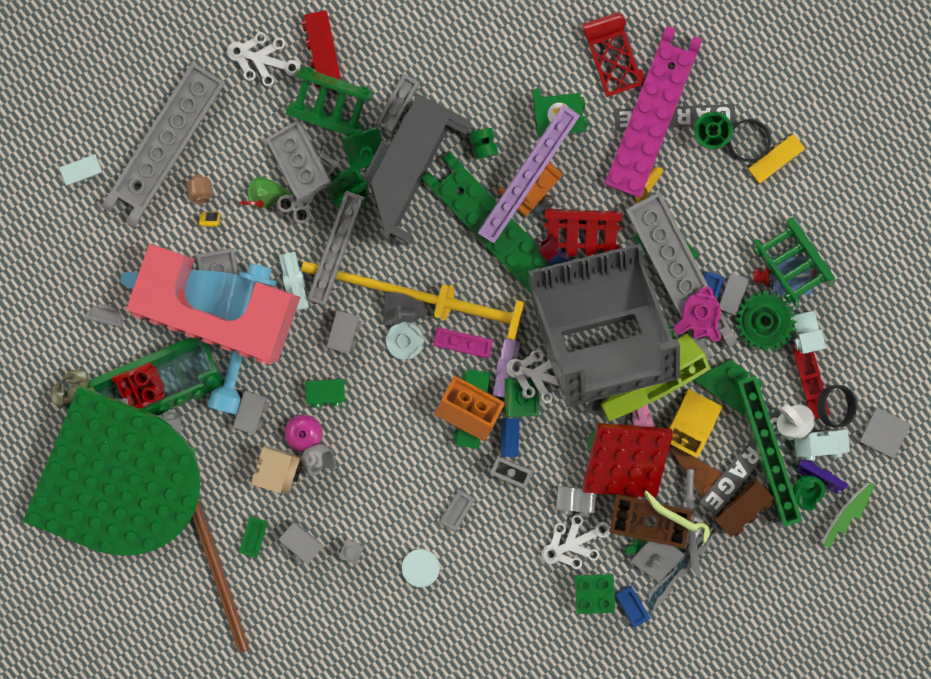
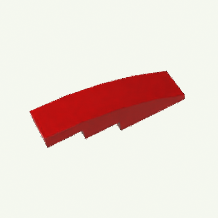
M794 343L791 344L799 379L807 407L814 414L815 421L820 419L817 412V400L824 389L820 378L821 374L814 351L804 354L800 353V350L796 349ZM826 401V411L828 417H830V411Z

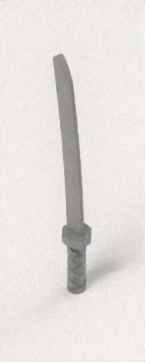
M686 469L687 481L684 500H686V507L694 509V500H696L693 487L694 469ZM690 531L689 550L691 565L697 577H700L696 534L694 531Z

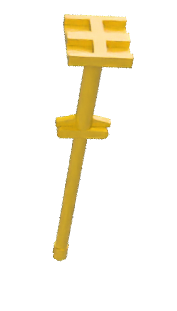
M303 261L301 272L315 275L319 265ZM339 270L336 276V280L383 292L403 293L414 297L416 300L435 304L434 316L441 318L443 321L446 320L451 310L510 324L507 338L514 340L517 338L525 302L516 300L514 312L510 313L454 299V285L448 286L443 284L438 296Z

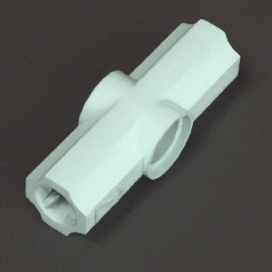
M290 252L279 255L286 292L301 297L296 311L309 308L304 289L305 282L303 274L299 269L296 253Z

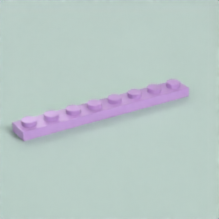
M564 104L561 106L478 230V234L495 243L580 117L578 113Z

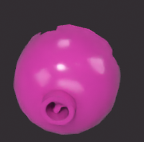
M307 414L297 415L290 419L284 432L288 445L299 452H304L310 446L320 444L323 436L322 426L319 421Z

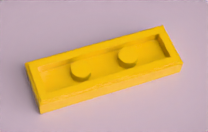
M792 134L749 167L748 170L760 184L801 153L805 147L795 134Z

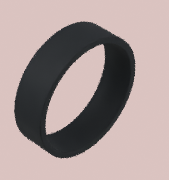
M745 119L734 125L733 131L739 124L744 122H753L760 125L765 130L768 138L766 150L758 158L746 159L734 151L731 140L728 146L731 153L737 159L753 162L759 160L768 152L771 145V135L768 128L762 122L755 119Z
M830 385L824 388L817 400L819 418L829 427H845L854 420L857 412V400L852 390L844 385ZM835 388L842 390L848 401L847 415L839 424L833 423L826 411L828 395Z

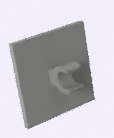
M647 541L630 561L660 582L684 556V553L674 546Z

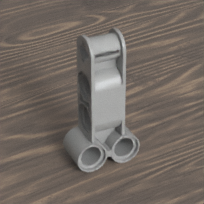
M322 150L318 157L329 176L339 160L335 161ZM294 193L291 196H281L276 202L277 209L283 213L292 211V218L296 223H306L311 216L307 207L316 194L301 203L297 201ZM282 199L290 201L291 206L289 209L285 210L281 207L280 202ZM298 210L306 212V218L303 221L298 220L296 217Z

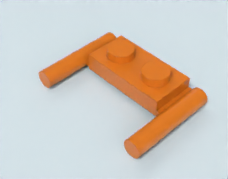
M549 162L517 210L526 217L562 177L563 173ZM501 187L497 193L502 196L506 189Z

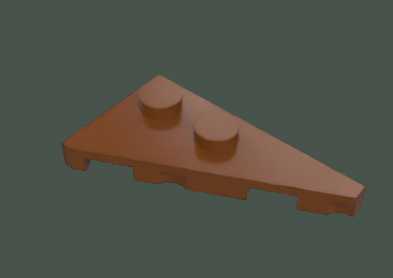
M671 446L669 449L685 473L686 469H694V487L703 499L722 476V473L681 449Z

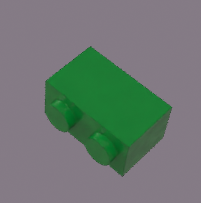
M344 379L305 381L306 405L311 404V408L323 407L322 403H330V407L342 406V402H346Z

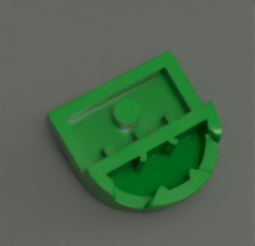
M354 164L331 179L333 184L324 188L338 209H340L346 191L365 197L361 208L367 203L369 187Z

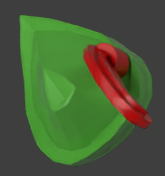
M259 177L253 179L249 185V201H240L238 204L266 208L275 205L281 196H290L292 194L274 181Z

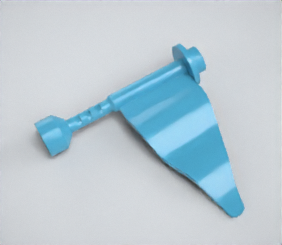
M250 263L247 273L240 271L239 275L218 271L191 270L185 286V296L189 304L194 308L233 321L245 313L256 282L276 286L277 281L270 279L271 268ZM124 272L120 279L121 283L133 290L139 273ZM238 350L232 351L224 384L211 391L208 407L232 414L238 413L241 397L234 387L243 357L237 354Z

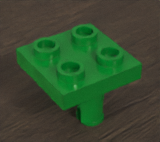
M613 573L575 575L576 614L615 613Z

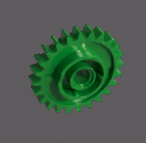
M760 290L758 291V296L752 293L751 299L745 298L746 304H740L743 310L737 311L741 317L736 319V321L740 322V325L736 328L742 329L739 336L745 335L744 342L750 341L749 347L756 345V350H760L763 347L764 352L768 351L770 347L771 351H774L776 346L779 349L783 347L782 342L784 344L789 343L787 337H794L791 331L797 330L793 327V324L798 323L797 320L793 319L797 313L791 312L795 306H788V301L783 300L784 294L778 297L777 291H774L771 295L770 290H766L765 294ZM764 316L770 318L771 323L769 326L763 323Z

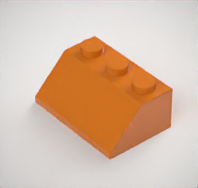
M454 375L434 415L485 442L505 402Z

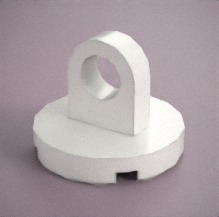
M786 403L780 408L782 413L778 417L777 429L784 438L788 440H793V438L800 439L809 434L813 429L815 417L808 407L804 405L790 406Z

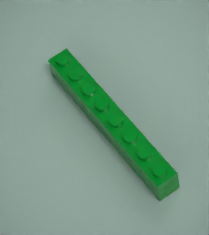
M751 373L736 378L734 383L769 492L774 498L772 501L779 523L787 527L803 520L757 376Z

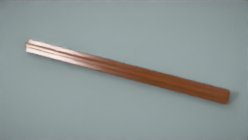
M198 499V504L192 517L238 652H245L249 650V646Z

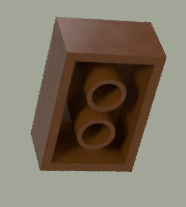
M753 479L712 518L727 535L737 537L743 532L745 524L754 522L758 518L757 513L762 509L764 511L773 504L771 501L774 498L759 481Z

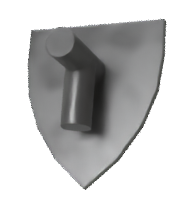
M385 292L383 325L393 326L403 321L414 322L428 313L426 307L414 297L403 293Z

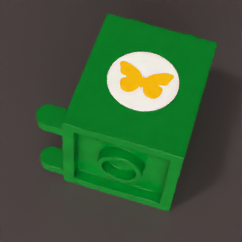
M539 88L533 90L532 98L537 139L541 138L563 104L580 115L567 136L584 133L588 124L587 116H583L582 112L585 108V99L581 97L580 93L541 97Z

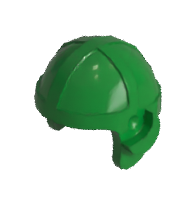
M810 475L799 478L792 487L797 504L807 511L816 510V503L824 497L826 492L824 483Z

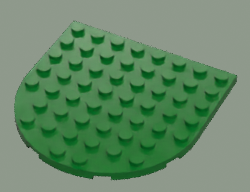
M79 385L23 522L105 554L132 556L154 551L176 538L185 529L195 512L200 494L198 462L186 439L165 420Z

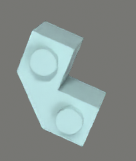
M815 311L804 312L794 316L793 319L798 321V323L793 324V327L797 329L793 331L796 349L800 350V353L803 354L826 349L822 329L818 327Z
M848 429L810 432L803 438H794L796 457H804L805 460H814L815 456L831 455V458L843 457L842 453L850 452Z

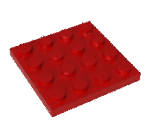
M597 423L582 485L583 493L624 494L646 497L644 493L647 491L654 498H657L673 437V430L669 428Z

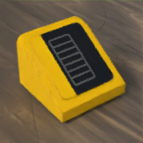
M202 212L199 225L202 227H219L220 212Z

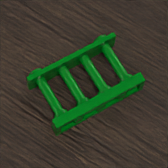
M301 67L296 76L302 79L297 100L290 102L286 115L347 136L362 132L364 125L358 122L364 101L370 102L374 91L365 86H356L315 72L310 67ZM310 82L321 85L315 107L313 108L304 104ZM328 88L339 91L332 114L322 110ZM346 94L357 98L351 120L341 118L340 116Z
M793 217L786 220L784 232L761 245L757 238L754 240V248L752 249L758 258H762L784 290L786 300L789 304L793 303L795 308L799 306L798 297L820 283H825L828 288L835 284V276ZM793 237L797 242L796 246L772 260L766 251L785 239ZM799 252H804L807 257L806 262L782 275L776 266ZM809 268H815L818 272L817 277L793 291L788 281Z

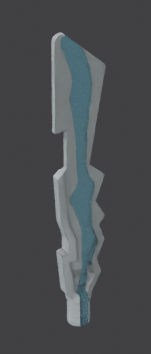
M711 527L710 536L704 545L703 536L697 538L698 555L702 556L711 543L712 538L718 532L715 528ZM689 546L687 551L683 552L684 556L674 566V571L648 591L651 612H654L673 590L671 588L672 584L679 577H684L692 567Z

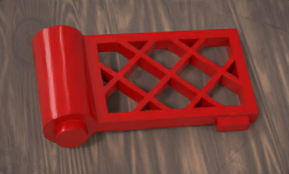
M619 12L582 24L584 35L606 97L643 85L642 81L645 80L642 69L638 70L624 30V26L627 25L623 14L620 15ZM622 35L624 41L621 50L611 45L614 38ZM601 42L607 45L603 56L595 52L594 44ZM610 47L619 51L615 62L605 57ZM622 53L630 58L627 68L617 63ZM603 60L614 64L609 74L601 70L600 66ZM615 66L626 70L621 80L611 76ZM628 71L635 74L637 83L629 85L623 82ZM610 78L620 82L617 89L611 92L607 88Z

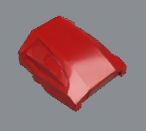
M151 362L112 377V380L117 384L122 398H128V405L138 409L165 397L162 380L156 367Z

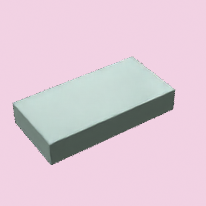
M96 154L59 168L66 186L103 173Z

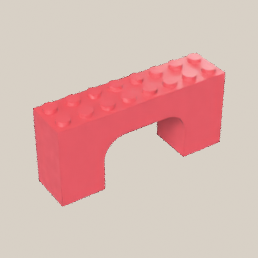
M148 245L126 310L132 312L131 316L145 320L149 318L148 322L156 325L165 326L166 324L167 329L181 333L185 331L184 335L200 339L202 337L203 342L211 345H218L219 343V348L233 352L238 350V355L247 358L255 356V361L271 365L272 362L278 363L301 297L256 282L245 313L236 320H226L196 309L187 301L185 286L195 259L160 246Z

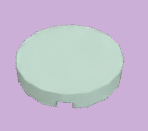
M403 321L400 324H395L387 332V349L391 355L398 359H412L423 348V333L412 322Z
M426 549L411 551L404 558L402 564L404 578L408 583L416 587H426L434 583L440 571L437 557Z

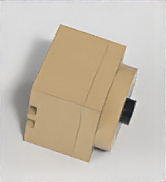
M265 445L262 447L251 484L277 493L290 494L293 483H297L300 472L297 470L301 458L294 456L295 454Z

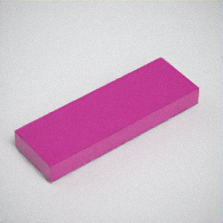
M437 327L433 346L489 359L493 340Z

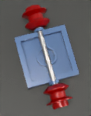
M791 257L776 267L784 275L806 262L807 257ZM757 267L756 271H753V282L757 283V286L761 282L768 286L772 280V291H777V295L785 294L767 267L764 271H760L759 267ZM809 268L789 280L788 284L794 291L817 277L818 272L815 268L813 271ZM812 289L802 295H812Z

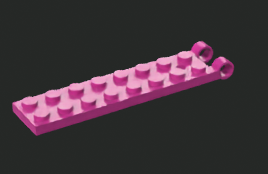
M669 26L665 28L605 181V185L638 198L642 196L703 40L693 36L688 51L674 47L670 44L676 29ZM669 63L675 64V68L673 70H670L668 68Z

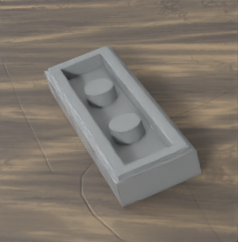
M403 73L375 124L393 133L420 82Z

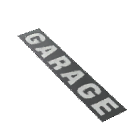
M735 104L677 106L668 128L695 127V123L701 115L715 111L725 114L731 121V124L736 125ZM634 108L614 109L615 130H626Z
M775 410L770 416V420L778 440L782 436L777 429L778 417L781 414ZM753 439L750 440L700 501L715 516L760 462Z

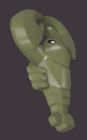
M74 369L63 377L65 381L68 380L67 383L74 384L68 387V397H66L64 385L61 387V382H58L53 387L50 396L52 402L57 407L71 405L79 385L87 388L89 376L85 371Z

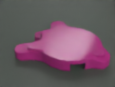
M702 287L699 292L686 300L682 309V318L673 327L676 334H682L692 329L693 337L696 339L708 336L714 342L720 341L721 334L718 330V322L721 317V307L710 287Z

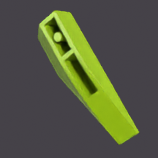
M687 333L674 339H678L680 344V379L607 397L601 403L607 421H612L648 405L709 371L710 366L702 349Z

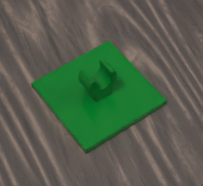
M378 127L341 138L350 166L354 164L358 170L369 167L382 141Z

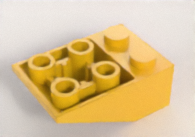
M688 389L668 426L669 429L673 430L671 445L698 458L723 406Z

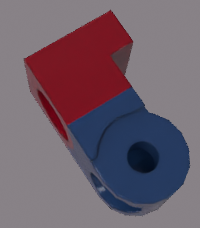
M553 233L538 244V251L551 266L569 261L568 254L557 247L558 239Z

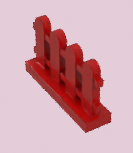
M544 208V218L548 219V222H544V228H548L547 237L553 233L558 239L557 247L566 248L568 256H575L578 248H585V253L588 257L596 254L597 249H604V253L620 249V244H616L617 230H621V225H617V221H622L621 211ZM560 219H567V223H560ZM579 220H586V224L579 223ZM598 220L605 221V224H598ZM559 228H567L566 242H559ZM579 229H586L585 243H578ZM598 230H605L604 244H597Z

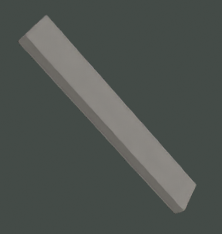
M349 191L345 192L307 300L326 306L365 197Z

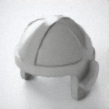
M323 444L310 446L301 456L302 466L310 476L317 475L323 468L333 470L336 467L333 452Z

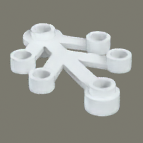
M263 32L257 33L253 39L243 44L241 42L231 43L227 50L228 56L232 60L239 62L247 81H253L256 78V73L250 69L245 58L254 61L263 78L262 82L267 87L274 84V78L269 75L264 64L284 69L290 76H296L300 70V65L295 60L285 62L267 56L285 47V41L282 38H276L272 44L257 52L248 50L257 44H264L267 41V37ZM259 35L264 36V40L262 42H259L257 40V37ZM279 40L283 42L281 47L276 46V42ZM240 48V54L235 55L234 49ZM291 64L296 66L294 71L289 70ZM248 72H253L251 79L246 76ZM267 77L272 79L270 84L265 83Z
M540 350L531 352L530 356L522 361L519 359L510 360L507 363L506 371L510 377L517 378L523 389V397L529 399L535 395L534 388L529 386L525 378L527 376L531 377L539 391L540 402L543 404L550 403L553 396L547 391L542 381L559 386L555 376L543 373L552 368L550 359L548 358L547 362L533 370L526 367L533 362L542 360L543 354ZM535 353L538 354V356H539L538 359H536V358L534 357V354H535ZM513 366L517 367V372H514ZM527 389L531 392L530 396L526 393ZM544 395L548 396V401L544 399Z
M576 514L571 519L572 525L566 542L560 546L558 544L561 534L566 531V527L563 523L555 524V533L551 544L545 546L541 552L542 559L548 564L560 561L571 565L574 569H579L582 566V561L579 557L570 558L562 554L569 550L589 557L592 561L598 560L600 556L598 550H590L579 545L597 536L601 538L607 537L610 534L609 524L599 522L594 530L575 538L579 526L583 523L582 516ZM575 517H579L581 519V522L579 524L574 523ZM558 525H562L564 527L562 532H558L556 530V527ZM601 526L606 527V531L604 533H601L599 531V528ZM548 551H554V556L548 557ZM593 551L597 552V557L591 558L590 553ZM579 560L580 565L574 566L573 561Z

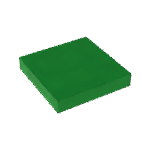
M517 378L504 379L505 417L539 416V391L531 378H526L529 386L534 388L535 395L529 399L523 397V389ZM527 389L526 393L530 396L531 392Z

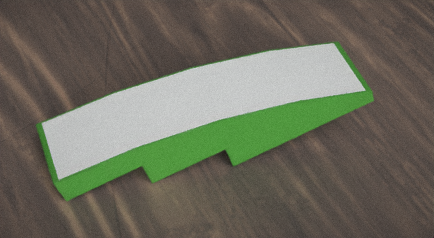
M867 482L843 506L829 526L821 542L823 546L831 548L837 532L845 534L852 517L861 518L875 486L874 483Z

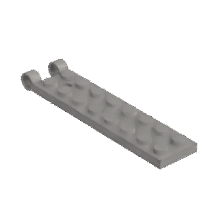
M191 63L102 204L104 209L111 212L118 199L121 198L134 207L126 222L133 227L138 224L144 211L224 87V81L197 64ZM137 182L141 184L139 190L134 188V184Z
M658 192L625 210L675 308L682 318V309L686 300L699 292L702 287L708 286L665 200L661 193ZM721 312L718 330L729 348L737 344V341ZM687 330L690 337L704 352L706 359L712 357L705 344V341L710 338L703 336L696 339L693 337V330Z

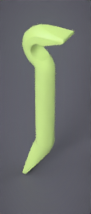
M645 491L646 498L659 514L691 531L697 532L698 529H702L704 531L703 545L706 543L710 536V529L706 524H694L663 507L651 494Z

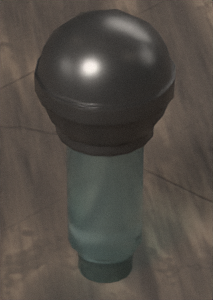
M549 194L545 195L541 203L529 215L534 218L545 208L552 207L555 203L554 197Z

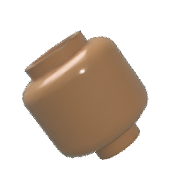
M201 174L192 176L191 180L186 184L189 199L195 202V204H205L213 196L210 179L203 177Z

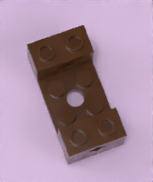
M624 494L616 495L610 533L683 549L688 546L691 530L659 514L647 500ZM661 504L666 509L688 521H693L695 509L679 505ZM648 516L655 517L656 525L654 527H649L646 524Z

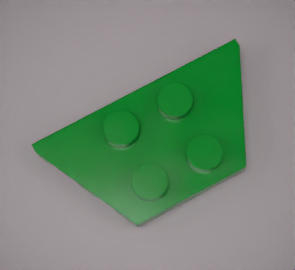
M730 359L694 379L695 382L745 417L734 379L750 374L748 371ZM757 379L761 389L762 381Z

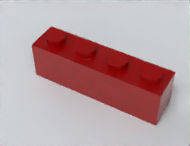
M327 10L305 14L302 26L304 32H308L309 39L305 40L307 49L312 51L313 57L309 58L311 68L315 69L318 73L342 80ZM314 83L315 88L320 90L321 85Z

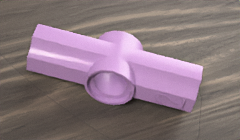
M504 339L501 358L498 360L496 369L497 377L493 389V395L505 398L504 379L512 378L508 375L506 366L510 360L517 359L520 349V342ZM513 366V370L516 372L517 367Z

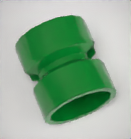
M493 128L469 133L470 142L475 146L472 149L475 160L499 154L497 144L493 143L495 139Z

